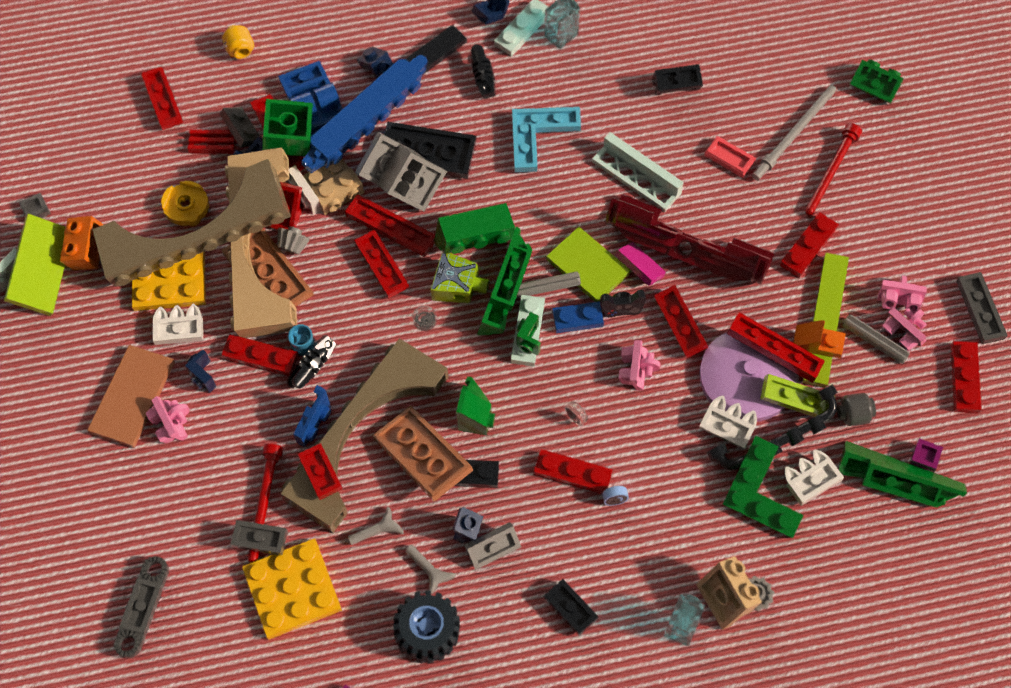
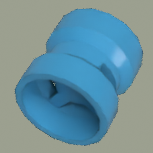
M304 324L293 326L288 333L291 348L293 351H297L299 356H304L315 343L311 329Z

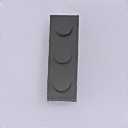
M982 272L958 277L957 285L981 344L1004 340L1008 335Z

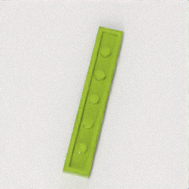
M825 253L813 322L824 320V329L837 331L849 257ZM812 353L825 362L813 383L804 378L802 383L826 388L829 382L833 357Z

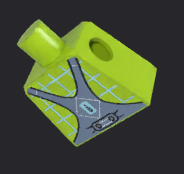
M442 252L431 287V298L433 301L470 303L474 291L487 294L490 280L478 277V264L452 253L444 254Z

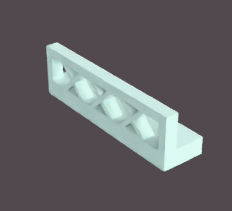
M611 132L604 138L602 149L592 158V163L657 208L662 209L663 212H666L682 194L683 181ZM608 153L614 157L615 163H605L601 158ZM629 167L633 171V175L624 176L620 173L619 168ZM637 180L649 181L651 188H641L638 186ZM665 192L671 197L663 203L657 199L656 193Z

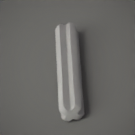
M576 271L523 282L520 285L516 298H520L521 295L530 296L578 286L581 284L580 275Z
M848 315L843 322L845 328L897 362L903 364L908 358L909 351L855 316Z

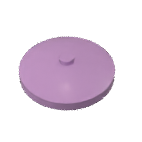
M726 333L717 337L708 346L709 348L706 349L701 361L699 378L703 393L710 404L717 397L723 395L726 401L725 412L732 405L740 403V419L748 412L754 410L757 415V422L770 419L785 409V407L760 399L764 376L771 374L798 383L799 375Z

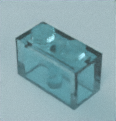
M557 0L545 9L544 37L559 49L564 47L579 33L580 7L576 1Z
M680 594L664 636L689 646L705 604L700 603L701 600L695 596L688 594L683 596Z

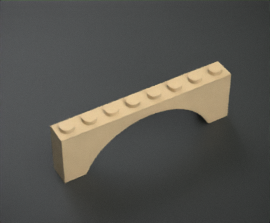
M283 148L227 156L228 165L225 166V174L229 186H226V196L229 204L236 196L242 184L246 167L269 159L277 171L280 182L290 179L289 158ZM251 233L240 237L237 241L230 242L231 250L228 251V259L232 265V272L229 273V282L233 289V294L230 295V305L234 316L230 320L232 330L243 338L289 332L293 326L297 325V309L289 299L271 292L260 283L250 258Z

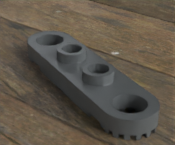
M159 556L149 557L142 564L140 574L137 577L121 620L119 631L114 639V650L123 658L130 659L140 653L167 580L169 566ZM153 564H161L162 570L159 575H149V568ZM127 638H133L135 641L134 648L128 650V652L123 651L121 648L122 642Z

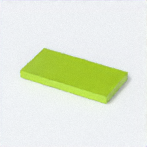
M31 214L26 215L4 298L5 302L48 316L53 314L65 267L60 262L65 226Z

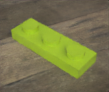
M771 374L764 376L761 400L813 417L827 409L826 401L820 402L816 396V393L820 390Z

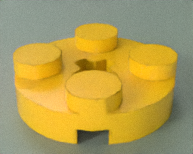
M193 181L179 182L180 185L167 188L161 199L166 218L176 225H198L209 209V198L203 187ZM188 199L190 205L182 207L180 203Z

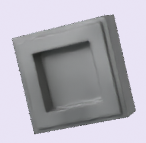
M41 193L19 202L25 217L27 214L44 218L51 214Z

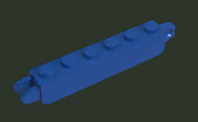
M418 55L410 62L406 59H399L311 137L310 151L303 158L302 166L310 173L315 172L322 166L327 169L330 165L337 164L348 149L353 150L359 143L360 138L364 135L368 136L379 121L383 122L389 117L391 110L395 107L399 108L410 93L415 94L421 87V77L426 73V66L428 64L426 56Z

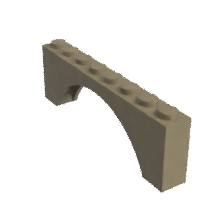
M269 159L246 167L242 184L232 202L218 217L194 232L174 238L153 239L135 235L122 228L115 221L93 229L105 278L117 287L127 285L130 281L139 277H147L159 269L169 268L179 261L192 259L204 251L214 250L224 243L237 241L240 237L249 233H257L269 225L279 224L284 219L291 217L277 171Z
M400 338L395 345L391 344L386 350L385 358L382 362L376 363L372 368L369 379L359 385L356 396L352 401L348 400L345 403L337 420L334 419L329 424L323 439H318L314 446L319 443L322 444L337 477L343 447L355 427L368 414L388 402L403 397L435 396L449 378L448 368ZM301 462L297 467V473L292 479L289 478L282 486L281 495L284 502L331 533H334L348 514L339 491L319 500Z

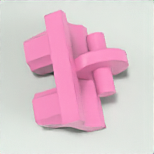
M901 275L899 282L883 280L877 301H881L882 307L885 309L896 308V305L900 304L905 305V310L909 308L916 313L921 308L927 287L907 283V276Z
M894 307L888 312L889 317L882 325V328L892 336L901 327L907 334L899 340V343L907 351H910L918 344L922 346L926 342V336L914 326L916 324L920 329H923L927 325L921 320L924 315L921 309L914 313L908 308L904 314L909 320Z
M634 340V346L622 347V361L632 364L631 368H621L619 370L620 382L626 385H633L636 390H644L645 377L651 378L652 372L660 369V362L654 359V353H648L647 348L642 346V340Z
M159 396L152 399L154 406L146 412L149 421L155 425L161 421L163 422L164 426L156 431L159 441L167 444L174 439L181 441L186 439L188 435L182 424L187 422L185 416L190 411L188 405H179L177 400L172 402L169 400L163 401Z

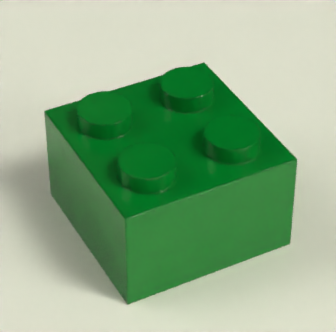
M266 99L263 150L283 148L286 155L306 156L310 151L313 103Z

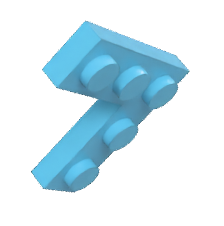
M580 107L512 109L515 172H538L536 132L581 131Z

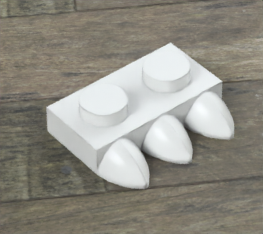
M195 304L189 307L186 316L178 305L172 309L169 318L162 307H159L154 313L153 342L155 345L203 341V318Z
M723 395L717 397L710 404L699 428L745 450L756 427V412L754 410L750 411L740 419V403L732 405L725 412V397Z
M813 451L815 465L806 459H799L801 474L791 467H785V477L788 482L786 486L801 506L844 479L832 460L822 451Z

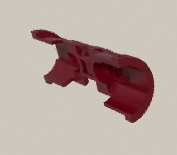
M625 194L621 195L620 200L614 197L611 199L605 222L607 225L612 224L614 228H617L626 239L732 281L751 280V282L757 281L759 285L763 283L775 255L774 252L737 238H733L732 243L728 242L727 247L706 239L702 240L686 234L678 228L657 221L662 211L660 208ZM688 242L692 247L691 253H683L680 249V244Z

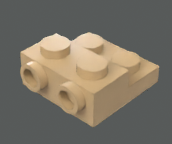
M343 159L335 165H330L327 169L322 166L313 173L309 172L303 175L318 197L321 211L324 215L337 211L342 205L353 201L357 194L361 196L364 193L362 182Z
M735 556L719 562L696 584L722 630L732 626L738 619L749 614L762 603L759 598L758 588L751 584L745 574L744 564L738 561Z

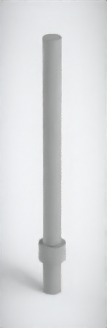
M829 85L774 150L763 157L760 161V166L752 174L754 180L759 181L767 170H771L777 164V159L837 91L834 85Z

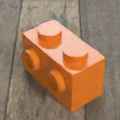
M93 216L67 218L60 262L74 271L97 269L100 256L93 229L104 224Z

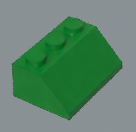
M507 203L438 218L434 238L435 245L444 254H457L465 249H479L487 244L496 242L501 244L509 241L513 237L515 225Z

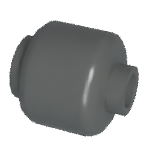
M866 393L844 395L840 405H837L838 418L840 420L843 419L844 423L851 427L869 424L872 421V417L876 416L875 402Z

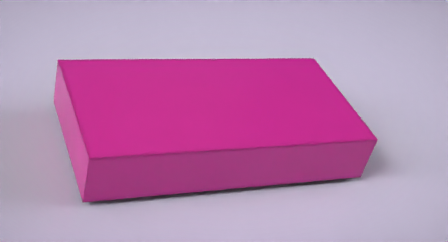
M634 242L620 248L615 255L648 286L662 279L666 273Z

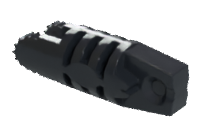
M475 44L471 47L473 60L471 67L475 83L483 99H488L496 96L495 77L491 61L487 58L483 47Z
M323 335L314 343L296 364V368L286 381L288 387L303 388L328 361L337 345L328 335Z

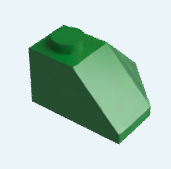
M467 376L465 382L467 386L463 385L456 410L458 431L487 436L488 429L494 427L496 414L492 413V404L473 377Z

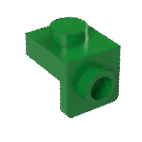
M532 312L529 313L526 319L522 318L517 327L516 344L521 351L527 354L533 353L538 355L541 343L532 337L539 327V316Z

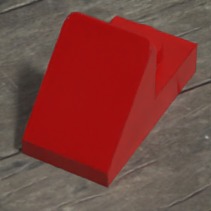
M280 182L291 217L284 219L279 224H272L271 228L277 230L278 228L288 230L289 226L296 228L304 209L300 203L303 187Z

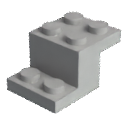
M377 132L355 173L377 184L387 194L424 212L447 171L426 160L414 150Z

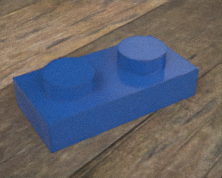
M600 301L552 308L556 334L604 327Z

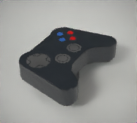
M638 290L633 295L628 292H618L613 296L602 294L600 299L605 316L612 318L621 315L640 314L645 304L646 296L643 290Z

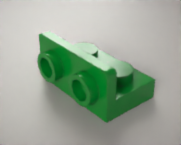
M868 59V61H861L850 82V86L891 104L904 78L900 77V72L890 68L888 71L880 68L878 62Z

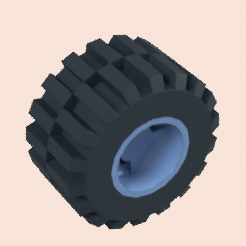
M419 591L414 593V598L412 599L410 596L404 599L405 603H400L397 608V614L395 613L394 638L395 642L398 643L399 650L402 653L405 652L406 657L410 660L413 657L416 658L418 663H422V660H428L429 664L433 663V659L438 658L439 661L444 659V655L446 653L449 655L453 651V646H456L458 642L460 619L457 616L456 607L451 606L450 599H442V594L438 592L436 596H433L431 591H425V595H421Z

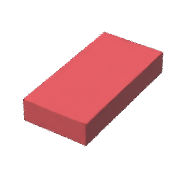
M719 136L714 139L704 154L705 157L741 178L745 177L756 161L755 157Z

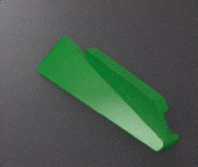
M516 227L478 329V336L504 333L508 310L511 311L514 306L533 251L531 246L526 244L521 237L519 227Z
M848 441L844 443L838 470L842 475L863 478V486L936 508L945 505L947 500L959 495L964 497L967 494L966 485L962 482Z

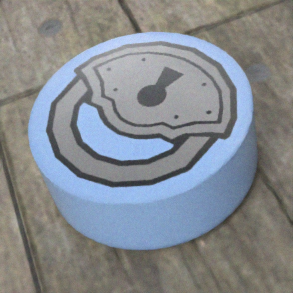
M624 486L610 487L602 493L604 504L608 506L619 505L629 499L627 488Z

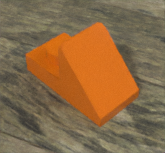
M824 320L796 325L793 343L811 353L841 359L846 333L824 329Z

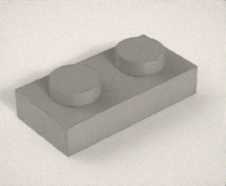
M510 522L464 545L475 570L521 548L515 529Z

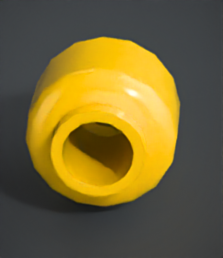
M232 25L222 35V42L226 52L233 58H246L254 48L251 34L244 26Z

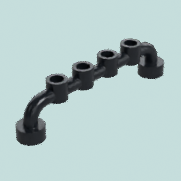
M833 384L816 393L820 402L826 401L827 409L823 413L769 441L779 446L775 455L783 452L781 446L790 443L792 447L805 440L802 436L805 433L811 431L814 435L827 428L824 423L833 418L837 411V402L834 395L838 392ZM724 443L706 452L711 461L716 459L721 467L727 470L740 469L746 456L745 454L736 460L727 459L725 454L729 451Z

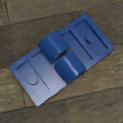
M320 60L278 76L289 101L313 103L311 137L343 109L333 83H330Z

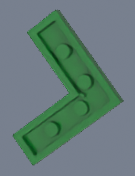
M755 436L723 505L793 538L804 515L757 493L779 446Z

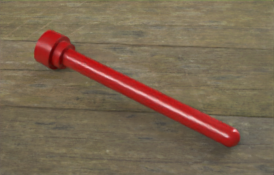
M847 123L842 131L843 141L805 209V213L808 216L814 214L850 145L859 140L863 132L860 126L854 123Z
M266 443L263 447L262 455L266 463L254 523L265 524L275 465L282 458L284 449L277 444ZM249 550L248 562L258 561L259 552Z

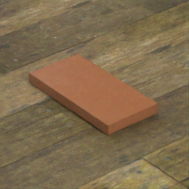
M263 228L257 233L250 234L249 249L252 266L257 278L264 287L283 298L289 299L295 307L314 295L307 283ZM231 244L221 250L228 261V251L231 250Z
M129 345L87 431L90 434L135 448L148 421L146 412L154 406L152 399L160 395L175 364L174 359Z
M411 405L372 435L383 450L433 502L473 471L472 466Z

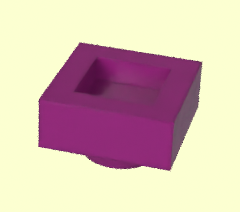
M919 438L916 442L910 464L935 472L943 447Z

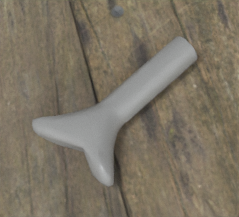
M387 507L379 523L351 534L348 538L351 545L382 532H394L403 535L404 531L392 520V511L390 507Z
M413 545L406 549L405 552L428 574L430 581L429 591H431V594L436 591L440 583L455 578L456 573L436 569Z

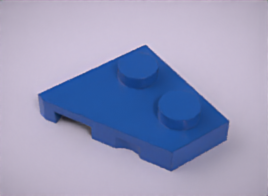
M318 385L313 391L316 393L317 399L311 407L306 406L293 434L296 443L303 447H306L309 441L312 442L318 433L317 428L331 414V405L326 389Z

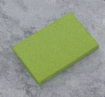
M580 227L574 230L546 256V260L562 274L577 271L581 280V284L577 287L595 302H601V295L609 294L631 271Z

